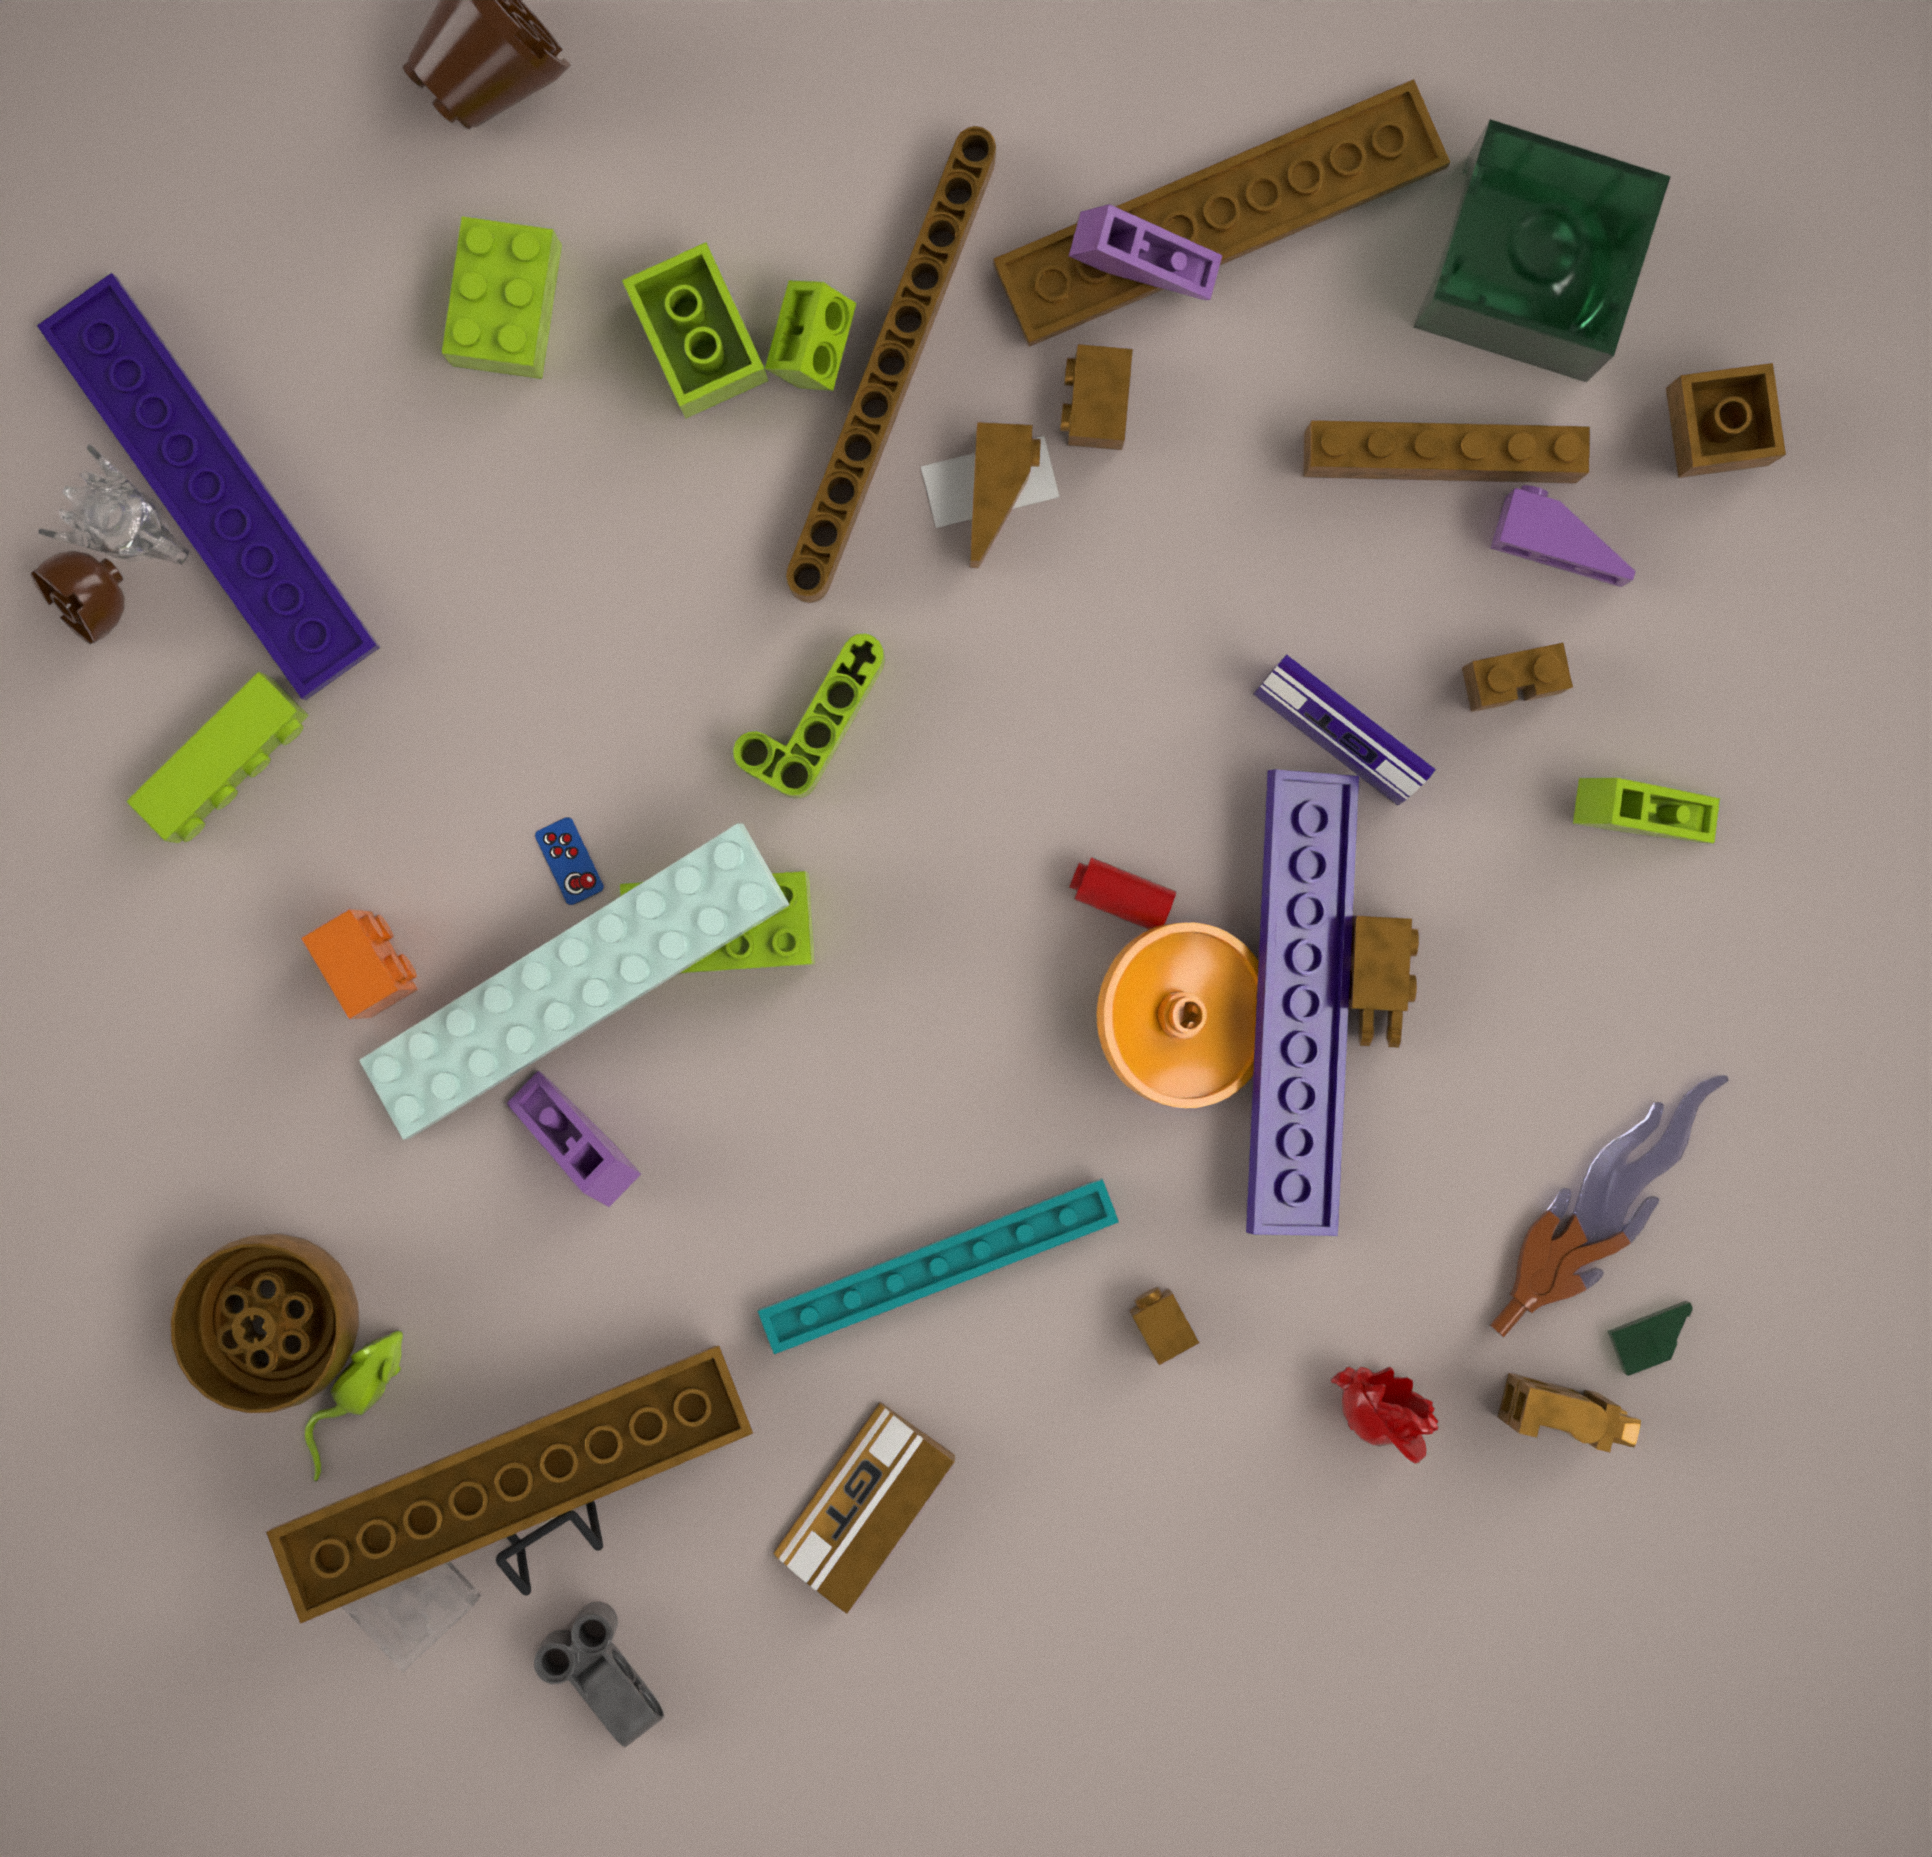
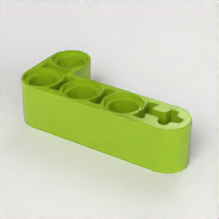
M866 633L850 637L841 649L787 746L757 731L747 732L736 740L733 748V757L737 765L747 774L788 797L797 799L810 795L817 786L883 670L885 655L880 642L874 636ZM867 647H870L872 658L875 661L873 664L868 662L862 664L857 675L860 680L865 681L860 686L851 676L842 674L841 671L845 668L852 674L857 664L853 652L855 650L863 652ZM844 685L853 690L854 698L849 706L838 709L829 704L828 697L833 688ZM815 725L826 726L831 731L830 741L823 748L815 749L806 743L807 732ZM753 742L764 743L768 749L766 760L758 766L748 765L744 760L745 748ZM799 764L804 766L808 771L807 782L798 789H791L785 786L783 781L785 770L792 765Z

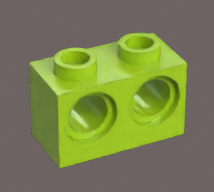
M788 280L765 369L799 389L833 391L857 303L825 282Z

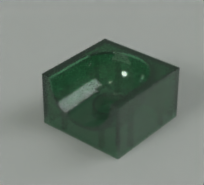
M1490 119L1468 154L1462 172L1466 174L1465 184L1454 223L1439 266L1418 311L1413 328L1587 383L1615 355L1671 176Z

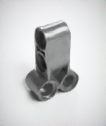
M591 1602L585 1605L579 1612L571 1632L555 1630L546 1636L536 1653L534 1669L538 1677L549 1684H561L569 1680L615 1740L622 1746L627 1747L662 1720L664 1712L654 1694L612 1642L618 1626V1616L615 1610L606 1603ZM588 1620L600 1621L606 1629V1634L601 1637L589 1635L584 1628V1622ZM555 1648L563 1650L569 1657V1663L565 1665L554 1664L549 1660L547 1651Z

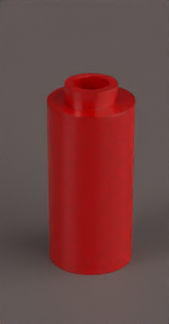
M1093 857L1090 858L1088 865L1078 863L1069 888L1077 891L1074 900L1148 930L1165 924L1177 891Z

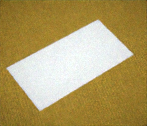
M1044 436L1033 438L1041 439L1039 467H1031L1029 480L1012 509L1060 497ZM975 453L921 466L936 528L972 519Z

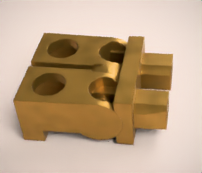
M1508 1373L1497 1416L1519 1434L1537 1438L1541 1425L1565 1431L1576 1440L1588 1443L1597 1450L1609 1453L1612 1443L1634 1448L1641 1426L1640 1419L1627 1415L1628 1412L1621 1409V1406L1598 1392L1585 1389L1584 1394L1581 1395L1571 1388Z

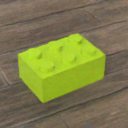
M461 217L442 346V355L453 367L543 379L562 244L554 229Z
M707 242L622 280L686 419L769 381L765 368Z

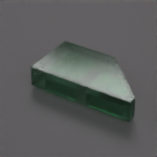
M1683 1301L1607 1331L1625 1375L1630 1376L1671 1360L1687 1316L1690 1317L1693 1310L1691 1302Z

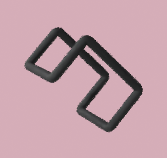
M594 1501L585 1504L590 1528L578 1513L571 1510L557 1516L521 1540L516 1534L506 1537L512 1545L496 1556V1563L522 1595L527 1596L531 1593L525 1548L567 1521H572L595 1550L599 1551L603 1548V1540ZM514 1554L517 1555L519 1575L506 1561V1559Z

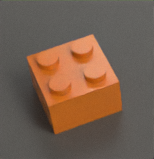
M349 909L301 938L349 1019L372 1018L418 990L413 982V979L417 977L413 965L404 954L397 955L389 941L394 938L392 930L380 914L374 916L372 911Z

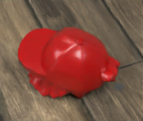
M1346 1367L1344 1371L1338 1372L1330 1380L1331 1383L1337 1384L1343 1389V1414L1348 1421L1349 1428L1354 1430L1363 1441L1378 1447L1394 1444L1414 1464L1420 1463L1424 1459L1427 1448L1422 1435H1430L1438 1430V1420L1432 1414L1435 1410L1433 1402L1412 1391V1379L1407 1376L1403 1378L1394 1377L1392 1367L1385 1368L1376 1373L1365 1367H1360L1356 1370Z

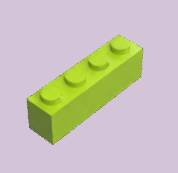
M258 671L126 802L164 841L180 843L183 840L188 842L203 830L205 823L202 820L215 808L217 810L223 809L237 796L238 790L236 787L247 776L253 778L271 762L269 755L280 744L285 746L300 735L304 729L301 723L309 715L271 676Z

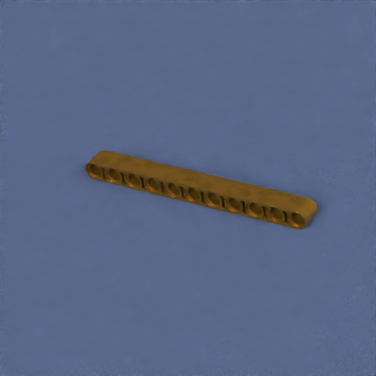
M968 127L960 132L955 140L786 573L788 586L793 595L802 602L813 603L825 597L831 586L992 176L996 161V144L992 134L983 127ZM976 146L984 149L987 156L981 161L973 162L966 159L963 153L968 148ZM959 188L967 191L971 197L964 204L958 205L950 202L946 196L953 189ZM937 231H947L954 237L953 242L946 247H937L929 239ZM921 273H930L938 280L936 285L928 290L919 289L913 284L915 277ZM913 315L920 320L921 325L914 332L906 333L899 330L896 323L903 316ZM895 357L904 363V368L897 375H886L879 369L882 361L886 358ZM877 399L886 403L888 406L886 413L879 418H869L863 413V407L870 400ZM854 442H864L870 446L871 453L862 461H853L847 457L846 450ZM839 484H847L853 488L854 496L847 503H834L829 498L833 487ZM828 526L835 529L838 535L832 545L820 547L812 541L813 534L820 527ZM804 569H815L821 575L819 584L810 590L799 588L796 585L798 574Z

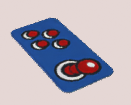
M565 817L535 833V838L567 904L574 905L603 890L604 885L570 817Z

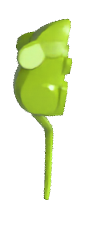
M398 1330L384 1337L377 1338L350 1356L352 1362L341 1373L330 1391L337 1405L333 1408L319 1410L308 1420L305 1427V1441L315 1464L314 1481H318L321 1473L320 1456L313 1437L315 1424L321 1419L336 1418L347 1413L363 1415L382 1397L390 1379L401 1370L399 1366L403 1333Z

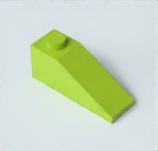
M1579 778L1573 824L1611 831L1714 844L1720 798L1622 778Z

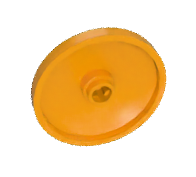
M1195 922L1170 923L1154 927L1140 934L1119 952L1106 972L1100 988L1097 1003V1028L1101 1047L1108 1063L1118 1078L1128 1088L1141 1097L1157 1104L1177 1108H1199L1218 1103L1230 1097L1253 1077L1259 961L1244 943L1227 931L1208 924Z

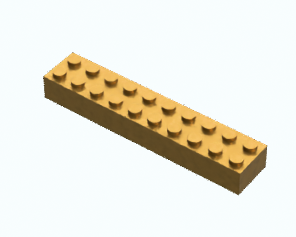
M715 1345L273 1527L266 1534L298 1620L302 1624L754 1433L720 1346Z

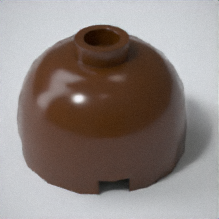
M67 551L50 557L31 572L33 582L49 605L53 602L63 613L59 618L86 643L92 644L104 638L118 624L124 611L125 597L118 585L123 581V577L108 559L104 558L99 562L90 554Z

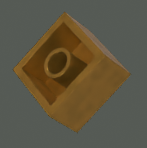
M1773 363L1680 375L1666 387L1678 478L1769 466L1786 455Z

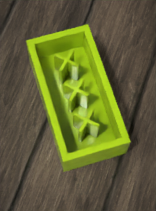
M806 871L772 873L790 905L679 974L814 965L809 873ZM643 882L620 884V897Z

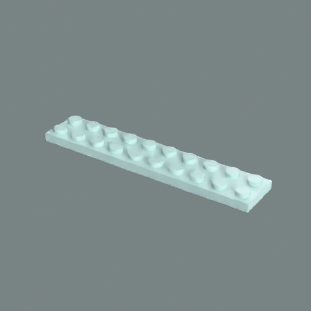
M737 823L359 1061L402 1139L412 1138L790 904L744 824Z

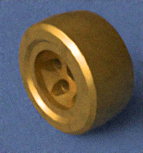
M284 1234L252 1235L224 1245L204 1258L190 1273L175 1299L171 1317V1343L178 1365L186 1378L207 1399L226 1409L245 1413L278 1412L300 1405L323 1391L342 1371L355 1346L359 1329L358 1301L352 1282L340 1263L323 1248L305 1239ZM263 1280H270L275 1284L276 1292L273 1297H265L260 1292V1285ZM236 1295H239L244 1300L243 1310L238 1313L232 1311V1303ZM292 1300L302 1302L305 1309L303 1316L296 1318L289 1313L288 1306ZM259 1317L265 1320L262 1328L267 1332L266 1336H263V1334L259 1335L254 1330L253 1320ZM295 1335L301 1340V1348L298 1352H290L286 1348L285 1340L287 1336ZM258 1350L266 1351L269 1355V1363L256 1360L253 1357L254 1353Z

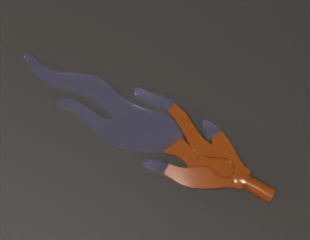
M1719 1075L1698 1083L1689 1090L1681 1099L1660 1140L1638 1160L1626 1165L1629 1154L1642 1144L1659 1126L1664 1110V1105L1661 1102H1654L1643 1121L1603 1148L1586 1172L1573 1214L1565 1229L1559 1236L1552 1239L1554 1229L1566 1213L1572 1195L1570 1189H1560L1554 1202L1533 1223L1524 1237L1518 1258L1515 1283L1509 1294L1513 1299L1489 1325L1493 1330L1504 1338L1526 1311L1533 1313L1539 1307L1576 1296L1589 1289L1603 1277V1270L1597 1267L1585 1272L1574 1273L1581 1266L1617 1253L1631 1244L1640 1234L1651 1213L1658 1205L1659 1198L1655 1196L1646 1198L1638 1206L1630 1220L1626 1224H1622L1630 1205L1651 1181L1668 1171L1682 1158L1688 1145L1699 1105L1710 1093L1729 1081L1727 1076Z

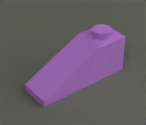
M1110 204L1080 212L1069 257L1106 273L1205 301L1211 300L1222 255Z
M1523 485L1521 489L1514 488L1505 497L1490 549L1619 587H1623L1633 581L1636 571L1562 502L1548 498V491L1535 486Z
M537 1071L506 1103L584 1194L610 1207L641 1175L623 1152L542 1072Z

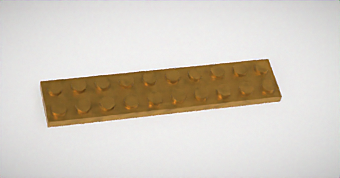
M1413 79L1115 207L1222 255L1220 263L1222 265L1447 169L1451 162L1418 86ZM1077 223L993 259L995 270L1029 347L1164 289L1106 273L1069 257Z

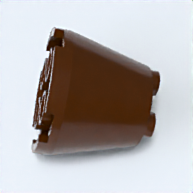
M439 0L408 56V61L402 67L414 83L421 88L426 85L437 97L432 104L446 120L451 123L458 120L467 129H471L472 127H478L555 82L571 64L565 58L562 60L558 59L557 55L563 50L562 47L522 0Z

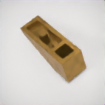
M977 422L970 568L980 567L1029 480L1031 467H1039L1041 439H1032L1033 425Z

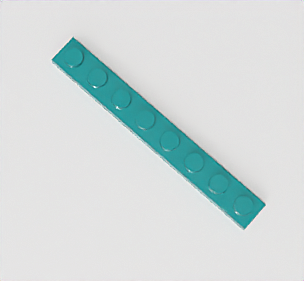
M1100 1178L760 1308L757 1312L775 1355L1119 1223L1103 1178Z

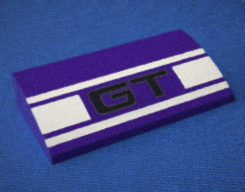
M1287 654L1274 666L1253 694L1397 806L1413 795L1436 771L1434 767Z

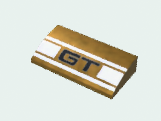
M880 1402L776 1548L774 1555L819 1594L848 1614L955 1462V1455Z

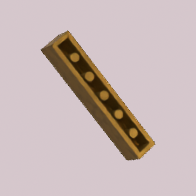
M1311 420L1304 431L1303 477L1577 483L1589 473L1590 426Z

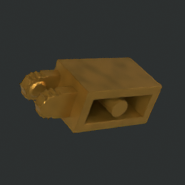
M1353 916L1349 1008L1359 1009L1358 1042L1360 1046H1370L1374 1038V1010H1388L1386 1028L1388 1047L1399 1048L1401 1044L1403 1011H1408V1002H1415L1417 992L1416 975H1410V957L1417 956L1419 932L1418 929H1412L1411 918Z

